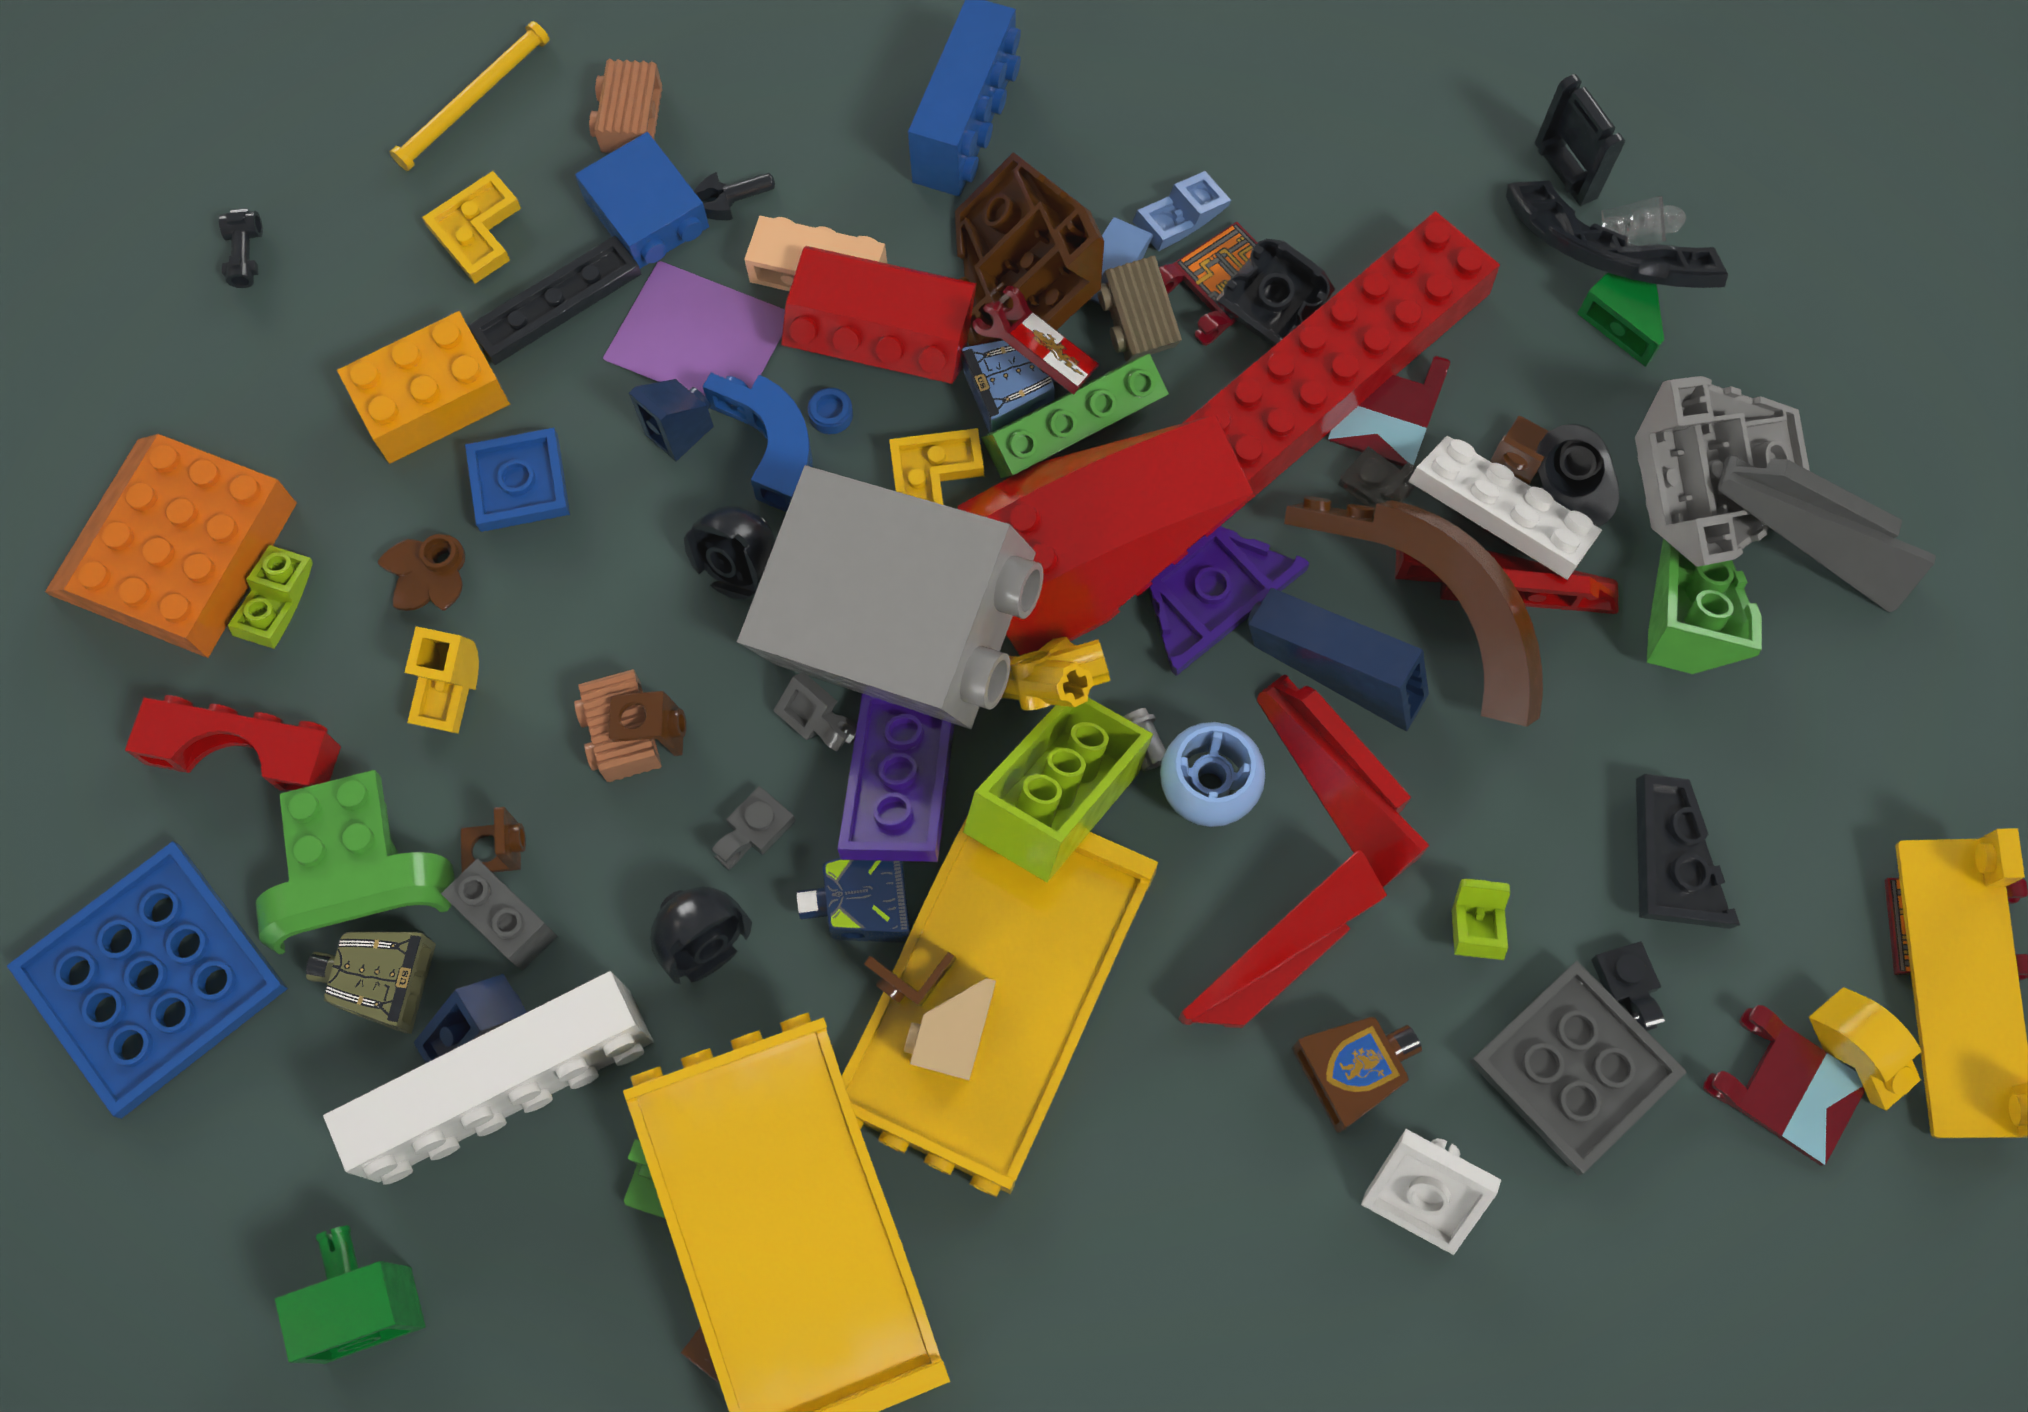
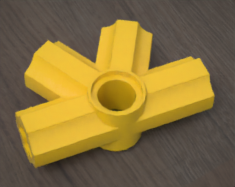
M1067 637L1052 639L1038 651L1019 657L1009 656L1010 674L1006 689L1001 698L1019 700L1022 710H1037L1050 705L1076 707L1087 702L1089 691L1093 686L1111 681L1099 640L1074 645Z

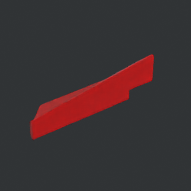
M1396 549L1395 579L1440 582V599L1459 601L1450 588L1433 571L1415 558ZM1486 550L1509 576L1520 594L1525 607L1617 614L1619 612L1618 582L1614 579L1574 570L1567 580L1539 562Z
M1284 674L1260 692L1257 697L1260 707L1353 853L1360 849L1365 854L1384 888L1420 859L1430 846L1399 814L1403 811L1411 796L1317 690L1307 685L1298 689L1289 677Z

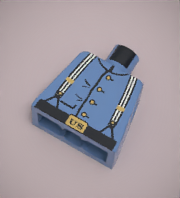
M1005 341L969 346L962 349L963 372L989 433L1054 400L1055 389L1053 383L1057 381Z

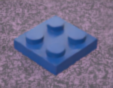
M555 428L465 444L475 521L480 532L570 515L559 438Z

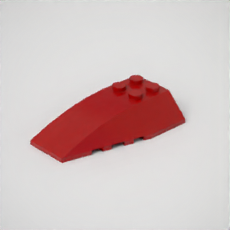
M1215 414L1036 463L957 506V509L1010 524L1036 552L1033 561L1041 563L1043 567V584L1035 608L1025 619L1013 616L1006 633L1021 656L1038 651L1052 639L1067 637L1071 642L1109 622L1120 612L1119 608L1135 594L1139 596L1153 584L1151 581L1171 563L1177 564L1188 554L1187 550L1204 535L1208 537L1254 498L1255 494Z

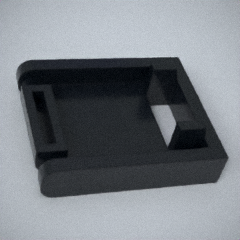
M1572 74L1559 83L1535 140V145L1539 149V154L1545 157L1561 179L1567 193L1570 192L1581 207L1598 199L1625 144V139L1620 133L1613 135L1616 127L1586 87L1580 88L1582 81L1577 74ZM1566 144H1567L1568 147L1571 149V151L1574 153V155H1575L1576 158L1579 160V162L1582 164V166H1583L1584 169L1586 170L1585 172H1584V170L1581 168V166L1579 165V163L1576 161V159L1573 157V155L1571 154V152L1568 150V148L1566 147Z

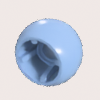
M1219 722L1200 723L1188 727L1178 734L1167 747L1161 762V785L1168 803L1184 819L1202 826H1225L1244 817L1259 801L1265 783L1264 760L1254 741L1240 729ZM1208 752L1207 755L1197 759L1192 768H1189L1188 759L1192 755ZM1223 756L1231 759L1239 768L1237 773L1234 772L1232 764ZM1206 773L1214 774L1219 777L1222 786L1217 789H1208L1200 783L1198 777ZM1230 790H1238L1236 793L1229 795Z

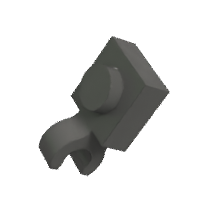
M805 672L793 676L773 711L806 740L819 735L824 743L835 751H839L844 742L850 745L855 740L857 724L845 716L836 715L831 712L838 701Z
M759 786L726 819L728 825L734 831L722 837L712 848V851L716 854L715 859L730 870L751 847L763 855L795 823L794 815Z

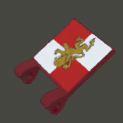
M1014 286L1006 287L1003 293L1012 298L1013 308L1005 307L1000 301L987 303L983 310L993 316L994 324L987 325L982 319L977 318L973 322L974 330L982 336L1001 338L1074 395L1097 369L1099 363L1029 309L1024 295L1018 288ZM1008 319L1018 321L1010 326Z

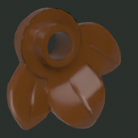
M435 534L426 538L423 542L406 539L388 549L378 560L380 567L399 576L393 596V607L397 610H417L431 600L435 606L445 611L460 596L463 582L459 571L465 562V550L461 543L450 535ZM441 554H450L444 562L436 563L437 558Z

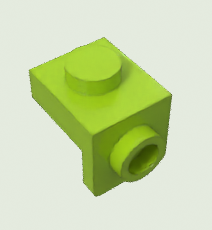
M1462 879L1460 881L1451 909L1455 955L1497 960L1505 959L1508 950L1505 908L1510 897L1509 884L1474 879Z

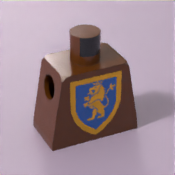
M1369 1017L1305 1036L1295 1043L1292 1050L1336 1132L1339 1133L1409 1081L1401 1062L1422 1052V1047L1417 1035L1409 1025H1405L1385 1035L1377 1019Z

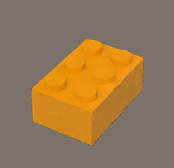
M460 311L337 369L373 441L389 464L510 405Z

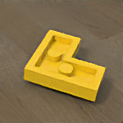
M492 171L422 218L427 228L472 282L476 284L510 261L506 250L489 230L520 210L521 207L514 194L496 173Z
M978 428L889 439L896 492L943 505L941 481L984 476Z

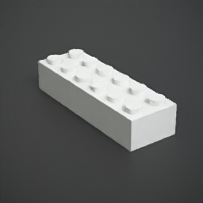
M609 971L324 1114L323 1117L347 1173L378 1183L382 1181L384 1185L391 1184L410 1175L413 1172L412 1165L428 1157L431 1160H438L457 1151L460 1148L459 1141L475 1133L478 1136H485L499 1130L506 1125V1117L522 1109L525 1113L544 1107L553 1100L551 1094L567 1086H570L571 1089H576L591 1083L598 1078V1070L616 1062L617 1066L636 1060L644 1054L643 1047L654 1041L630 990Z

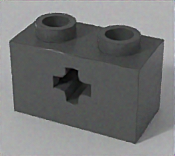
M478 858L441 893L508 960L522 971L557 937Z

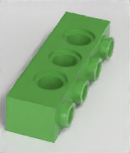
M1149 353L1135 358L1082 385L1074 395L1069 392L981 438L1000 477L1013 476L1169 395Z

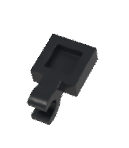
M1642 941L1597 954L1591 959L1602 986L1619 1003L1625 1002L1629 1014L1646 1031L1655 1029L1657 1024L1665 1022L1658 1003L1650 996V993L1656 992L1661 988V985Z

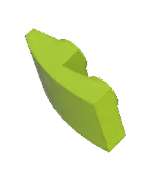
M269 545L246 579L251 591L228 624L232 636L275 649L290 623L304 592L313 565L312 559Z

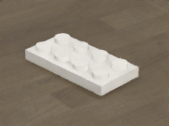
M1446 436L1416 467L1408 481L1567 580L1602 531V529L1593 525L1592 520L1585 514L1578 511H1570L1554 501L1553 497L1544 489L1529 486L1516 478L1508 467L1488 461L1475 453L1474 448L1470 444L1462 440L1452 439L1449 436Z

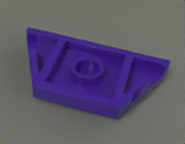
M1222 526L1217 528L1208 537L1204 535L1187 550L1188 554L1177 564L1171 563L1151 581L1153 584L1148 588L1171 672L1175 676L1180 674L1248 619L1253 606L1258 601L1263 602L1271 587L1279 591L1284 590L1307 571L1309 562L1300 556H1296L1294 560L1269 550V544L1256 539L1242 538L1237 532Z

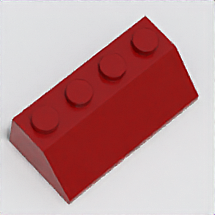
M805 246L802 250L786 301L781 345L953 384L963 369L962 349L967 347L977 283Z

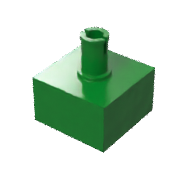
M349 1225L330 1229L331 1234H328L327 1231L317 1234L315 1237L319 1243L327 1280L275 1298L289 1363L326 1364L426 1328L412 1268L383 1261L359 1268Z

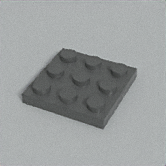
M1578 961L1567 968L1469 1061L1578 1176L1584 1174L1687 1073Z

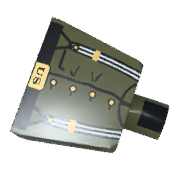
M347 932L341 936L336 955L313 952L307 962L306 978L309 981L327 984L324 1001L334 1007L394 1030L412 1034L436 943L424 934L417 932Z

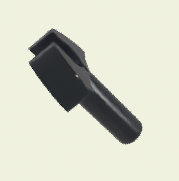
M717 172L705 178L696 187L694 192L701 201L713 197L717 198L713 202L703 203L708 219L732 220L730 208L735 201L773 190L775 188V180L770 173H766L727 185L719 182Z

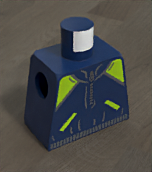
M836 858L823 863L825 887L797 891L800 920L828 916L829 931L835 940L906 943L908 939L910 924L902 861L840 860V858Z

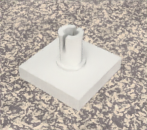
M1405 1129L1366 1190L1361 1205L1454 1255L1497 1195L1501 1179L1460 1158L1459 1149L1455 1145L1451 1144L1448 1151L1445 1150L1446 1140L1434 1139L1430 1142Z

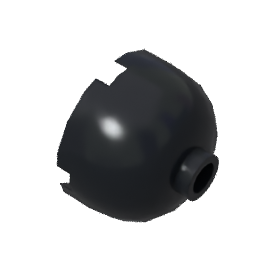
M736 506L716 508L698 519L691 527L692 529L686 533L684 537L685 551L698 574L706 570L711 577L718 580L710 585L711 587L730 598L745 600L757 591L776 540L768 523L755 513Z
M696 887L685 891L679 890L670 894L662 902L661 910L658 912L651 928L650 940L653 954L672 981L681 984L679 977L687 976L692 983L716 972L735 956L737 950L733 947V944L740 934L747 940L751 933L752 921L740 905L726 892L711 887Z

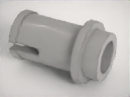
M1141 708L1125 715L1124 718L1153 733L1141 766L1142 770L1149 771L1161 766L1160 761H1162L1166 749L1153 724L1156 721L1155 715L1149 714L1146 708Z

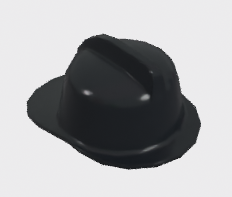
M1577 424L1560 425L1547 432L1537 448V453L1544 456L1538 468L1544 490L1553 497L1554 501L1570 511H1578L1588 516L1592 520L1593 525L1600 527L1606 524L1616 513L1620 493L1609 449L1601 436L1590 428Z

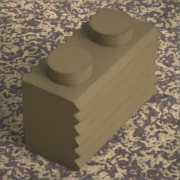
M1155 256L1104 271L1101 289L1097 292V296L1102 310H1109L1114 324V327L1110 328L1112 344L1117 353H1124L1126 362L1149 353L1151 355L1174 348L1182 341Z

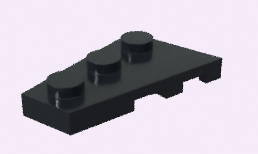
M1643 774L1636 779L1639 918L1727 929L1739 926L1740 923L1735 908L1729 909L1721 887L1725 880L1720 865L1714 866L1705 841L1709 834L1690 780Z

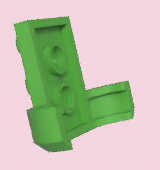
M376 770L279 794L289 881L266 890L256 900L259 939L267 948L279 955L284 954L285 946L283 941L293 935L399 907L427 905L436 908L439 912L449 910L452 904L441 894L455 880L453 865L447 858L424 852L392 855L382 779Z

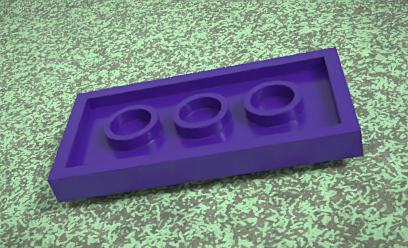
M862 693L837 848L840 860L938 862L954 723Z

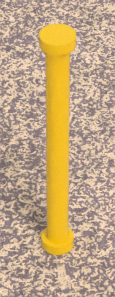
M531 21L525 27L526 33L402 147L396 145L389 151L395 162L406 171L415 166L413 161L538 45L544 47L550 41L546 31L537 22Z

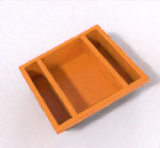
M160 434L138 439L45 592L50 596L209 658L249 588L246 579L268 546H273L297 502L278 479Z

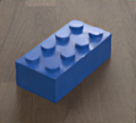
M965 0L908 130L912 183L960 197L966 181L972 182L974 180L979 163L978 152L981 147L987 148L993 131V123L991 121L994 114L1000 115L1002 113L1007 97V90L1005 88L1008 81L1014 82L1020 68L1021 57L1016 55V51L1020 41L1021 30L1016 28V9L986 0Z

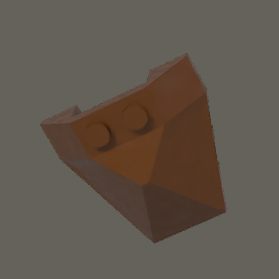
M1014 152L955 210L957 256L963 259L964 277L959 278V280L977 283L968 335L969 346L1003 341L1001 338L980 335L974 330L973 322L975 319L980 318L987 325L994 324L993 316L983 310L987 303L1000 301L1005 307L1013 308L1012 298L1003 293L1004 289L1008 286L1018 288L1024 295L1029 309L1055 330H1058L1101 289L1104 239L1090 210ZM1008 319L1010 326L1018 321Z

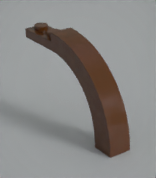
M1306 496L1304 497V502L1287 506L1284 521L1286 525L1384 544L1408 554L1433 571L1457 597L1467 613L1477 636L1484 669V694L1481 716L1526 727L1540 718L1543 697V674L1539 644L1533 623L1520 594L1509 576L1475 539L1456 525L1434 513L1394 500L1378 503L1375 509L1364 505L1349 504L1346 510L1331 507L1332 501L1330 499Z

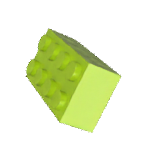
M1089 697L1087 702L1076 707L1055 705L974 792L963 833L1048 882L1139 774L1153 733Z

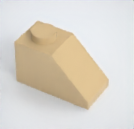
M985 978L923 1015L921 1024L912 1022L904 1047V1052L912 1054L910 1064L970 1080L996 981Z

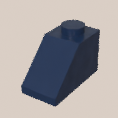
M677 379L636 386L629 392L645 435L674 461L679 460L714 427L708 410L711 407L708 399L697 388L691 387L688 390Z
M504 974L455 989L413 1043L425 1063H428L527 1013Z

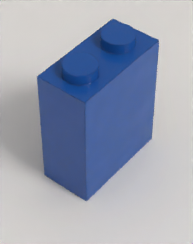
M648 131L575 174L586 203L611 236L615 235L637 262L639 268L661 260L667 252L685 241L688 242L696 239L702 231L709 228L703 202Z

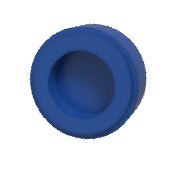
M824 388L817 391L808 403V414L812 426L824 434H837L844 431L853 419L852 403L849 396L837 388Z

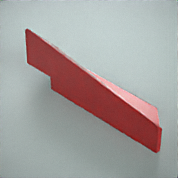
M1358 849L1190 1003L1181 1012L1179 1020L1184 1025L1203 1023L1224 1025L1230 1028H1243L1349 932L1351 928L1346 923L1375 906L1387 896L1365 854Z

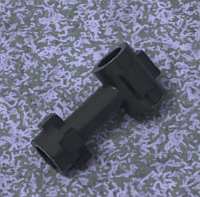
M248 208L231 210L230 213L220 214L219 216L221 235L224 240H231V256H229V262L222 263V274L230 286L248 288L254 284V275H258V264L255 260H250V238L262 237V221L257 211H249Z

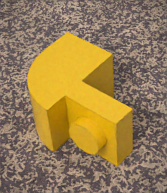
M415 627L404 673L417 676L418 680L407 723L459 734L469 689L476 690L478 680L479 656L473 640L460 635Z
M1843 987L1809 1016L1823 1050L1856 1069L1871 1104L1887 1111L1921 1080L1913 1062V1059L1922 1052L1917 1041L1891 1012L1872 999Z

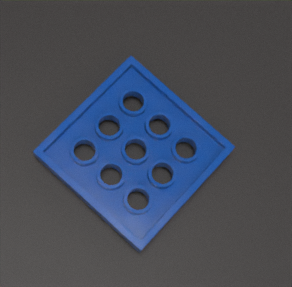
M174 841L7 965L10 972L112 1116L121 1119L288 989L183 848ZM163 898H171L173 901L171 914L162 921L154 922L152 918L154 905ZM129 929L132 934L129 946L122 952L113 953L111 950L113 936L120 930ZM197 933L200 938L198 950L190 957L181 958L178 952L181 940L189 934ZM87 960L90 965L87 978L80 984L72 985L69 980L71 968L79 961ZM149 965H156L158 968L157 981L150 988L140 990L137 985L139 973ZM216 970H225L227 974L225 987L216 994L208 995L205 989L208 976ZM113 996L116 1000L115 1013L110 1019L98 1022L95 1016L97 1005L103 999ZM182 1001L185 1005L184 1018L179 1024L167 1027L164 1022L166 1009L171 1004ZM140 1033L143 1038L141 1052L135 1058L126 1060L122 1055L123 1043L131 1035Z

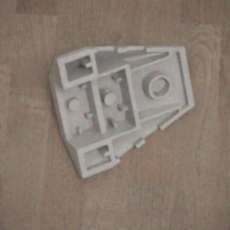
M1703 376L1664 381L1635 436L1638 463L1641 469L1651 528L1697 567L1736 559L1743 554V548L1751 542L1760 541L1767 535V530L1770 528L1719 491L1718 485L1727 457L1737 456L1740 460L1756 468H1766L1770 459H1785L1810 471L1799 409L1761 396L1751 398L1742 395L1741 389L1732 386L1721 388L1711 384L1712 379Z

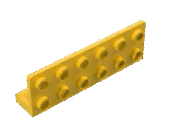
M2018 828L1996 829L1979 839L1902 840L1896 844L1895 848L1919 1044L1922 1051L1921 1060L1931 1136L1933 1138H2028V1042L2006 886L2025 878Z

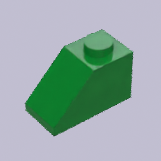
M1606 273L1589 290L1577 313L1645 367L1651 362L1664 341L1657 284Z

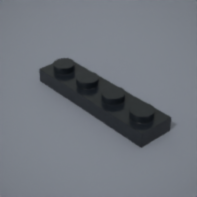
M614 235L469 324L468 327L493 364L497 365L642 274L637 262Z

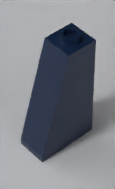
M1272 587L1263 602L1258 601L1250 612L1248 626L1256 648L1396 727L1408 731L1429 695L1423 649Z

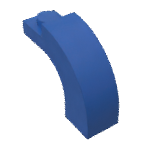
M711 372L703 385L705 397L711 405L710 409L756 428L768 441L765 454L751 478L755 499L787 512L804 466L813 467L808 430L800 409L787 392L766 377L758 375L750 389L743 381L736 377L726 376L724 378Z

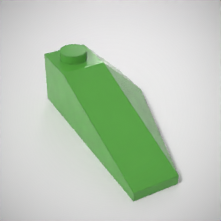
M1663 538L1648 628L1647 663L1695 674L1759 655L1762 650V615L1757 603L1749 602L1744 590L1748 583L1743 571L1736 570L1732 560L1697 567Z

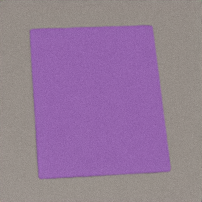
M659 261L603 359L657 382L677 379L688 390L691 387H695L704 396L703 385L711 372L724 378L726 376L736 377L751 389L758 375L762 374L782 337L785 309Z

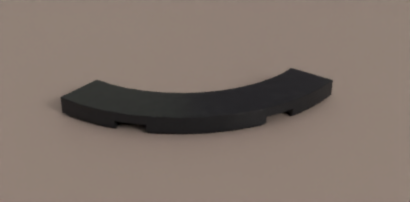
M1549 180L1508 184L1506 198L1520 220L1547 244L1577 261L1607 273L1652 284L1691 288H1721L1726 285L1728 273L1714 247L1694 248L1662 244L1636 246L1627 243L1628 237L1611 231L1596 223L1588 226L1577 219L1575 216L1576 211L1559 196Z

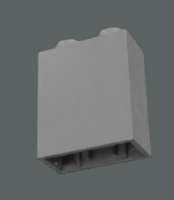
M805 465L737 643L774 665L799 673L805 672L808 676L971 729L979 707L989 710L993 709L1000 701L1006 689L1010 674V658L1008 654L1000 652L1012 617L1025 619L1035 608L1043 584V567L1041 563L1033 561L1036 552L1010 524Z

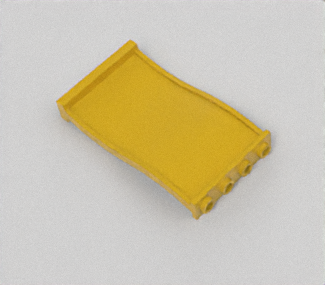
M966 817L924 901L893 973L919 991L948 952L957 959L922 1006L917 1005L906 996L898 1003L883 992L842 1074V1078L860 1130L865 1125L880 1132L881 1134L878 1138L880 1143L905 1154L908 1146L926 1154L923 1163L942 1173L951 1175L953 1169L956 1168L973 1176L969 1185L988 1195L997 1197L1000 1190L1011 1194L1018 1175L1060 1086L1115 959L1155 876L1158 862L1089 832L1048 882H1045L963 833L967 820ZM985 978L995 980L996 984L970 1080L911 1065L912 1054L904 1052L911 1023L921 1024L923 1015Z
M809 1012L780 1022L782 1033L763 1039L760 1030L731 1040L733 1050L713 1057L711 1049L708 1048L681 1058L683 1069L663 1076L659 1066L631 1076L630 1079L633 1087L623 1090L729 1412H879L950 1382L898 1231L853 1111L827 1033L824 1017L811 1021Z

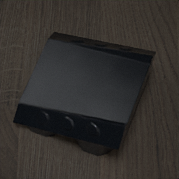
M1266 238L1256 244L1251 251L1248 261L1235 276L1231 277L1215 301L1225 312L1274 347L1318 310L1335 291V288L1321 267L1282 240Z

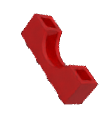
M165 695L163 701L143 698L125 748L126 752L145 765L190 773L204 757L221 748L230 746L253 748L260 759L262 777L278 790L289 792L330 781L341 746L327 733L328 729L314 722L300 721L298 726L284 724L282 719L267 713L255 712L253 718L238 715L236 710L224 705L209 704L208 709L193 707L194 704L186 699Z

